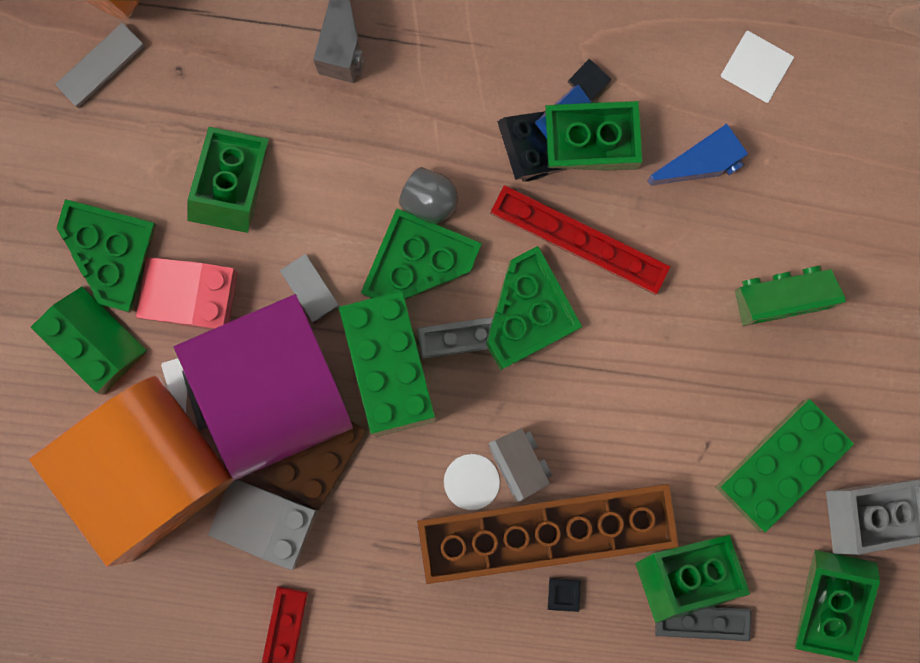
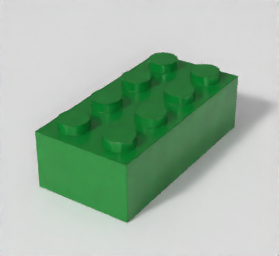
M810 399L802 400L715 488L759 532L766 533L854 443Z

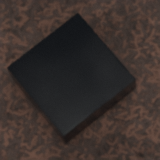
M590 59L568 80L572 87L579 85L590 101L611 82V78Z
M549 578L547 610L579 612L581 580Z

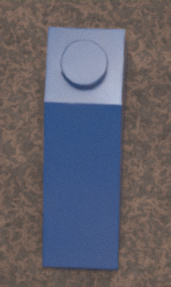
M725 124L650 175L647 181L652 186L718 177L724 172H727L730 176L744 166L742 160L748 153L728 124Z

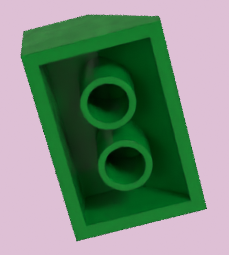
M821 266L803 269V275L793 277L791 272L772 275L773 281L761 283L760 278L742 281L743 287L735 290L742 327L833 309L846 302L845 295L832 269L822 271Z
M82 286L53 304L30 327L96 393L105 395L147 352Z

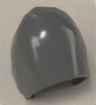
M423 167L416 169L403 187L399 199L400 206L406 212L433 224L443 222L453 215L458 203L457 190L451 180L441 173Z

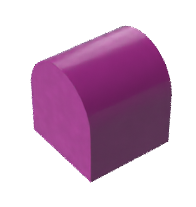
M296 294L173 346L214 442L234 481L353 429L342 398Z

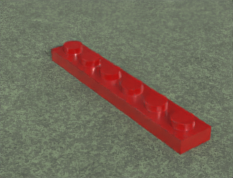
M505 185L490 212L491 215L654 295L658 294L671 267Z

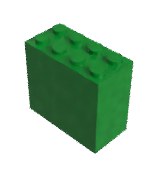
M398 291L340 306L339 311L370 433L375 437H380L437 422L403 292Z

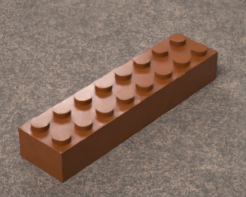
M669 484L417 521L426 584L679 547Z

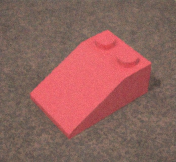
M147 257L136 318L212 330L229 323L238 272L234 268Z

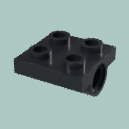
M545 111L504 117L497 121L515 180L522 179V182H529L549 174L567 170L548 168L547 138L535 123Z

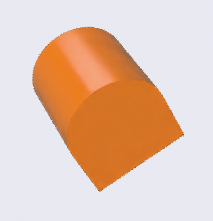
M158 376L144 379L117 394L28 459L106 567L129 563L135 560L208 505L234 481L225 465Z

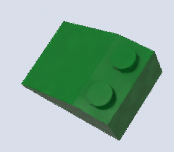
M639 101L545 105L548 168L613 171L635 170L642 164Z
M208 127L187 199V221L245 233L249 232L267 152L268 138Z
M730 535L656 552L635 563L655 624L750 595Z
M814 550L806 582L795 649L858 662L880 584L877 562Z

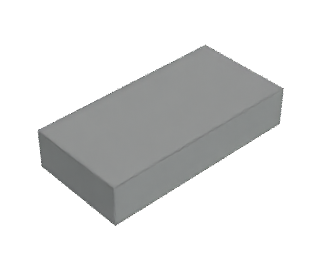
M306 254L280 270L313 323L340 307Z

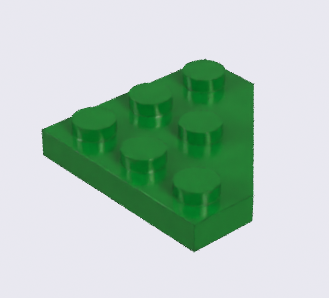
M65 199L56 229L65 241L81 274L89 284L95 299L102 306L131 313L156 224Z
M396 208L361 290V295L375 298L402 291L406 300L465 276L471 272L482 243L439 225L423 221L410 213Z
M538 246L511 259L508 263L486 340V345L500 371L582 328L579 319Z

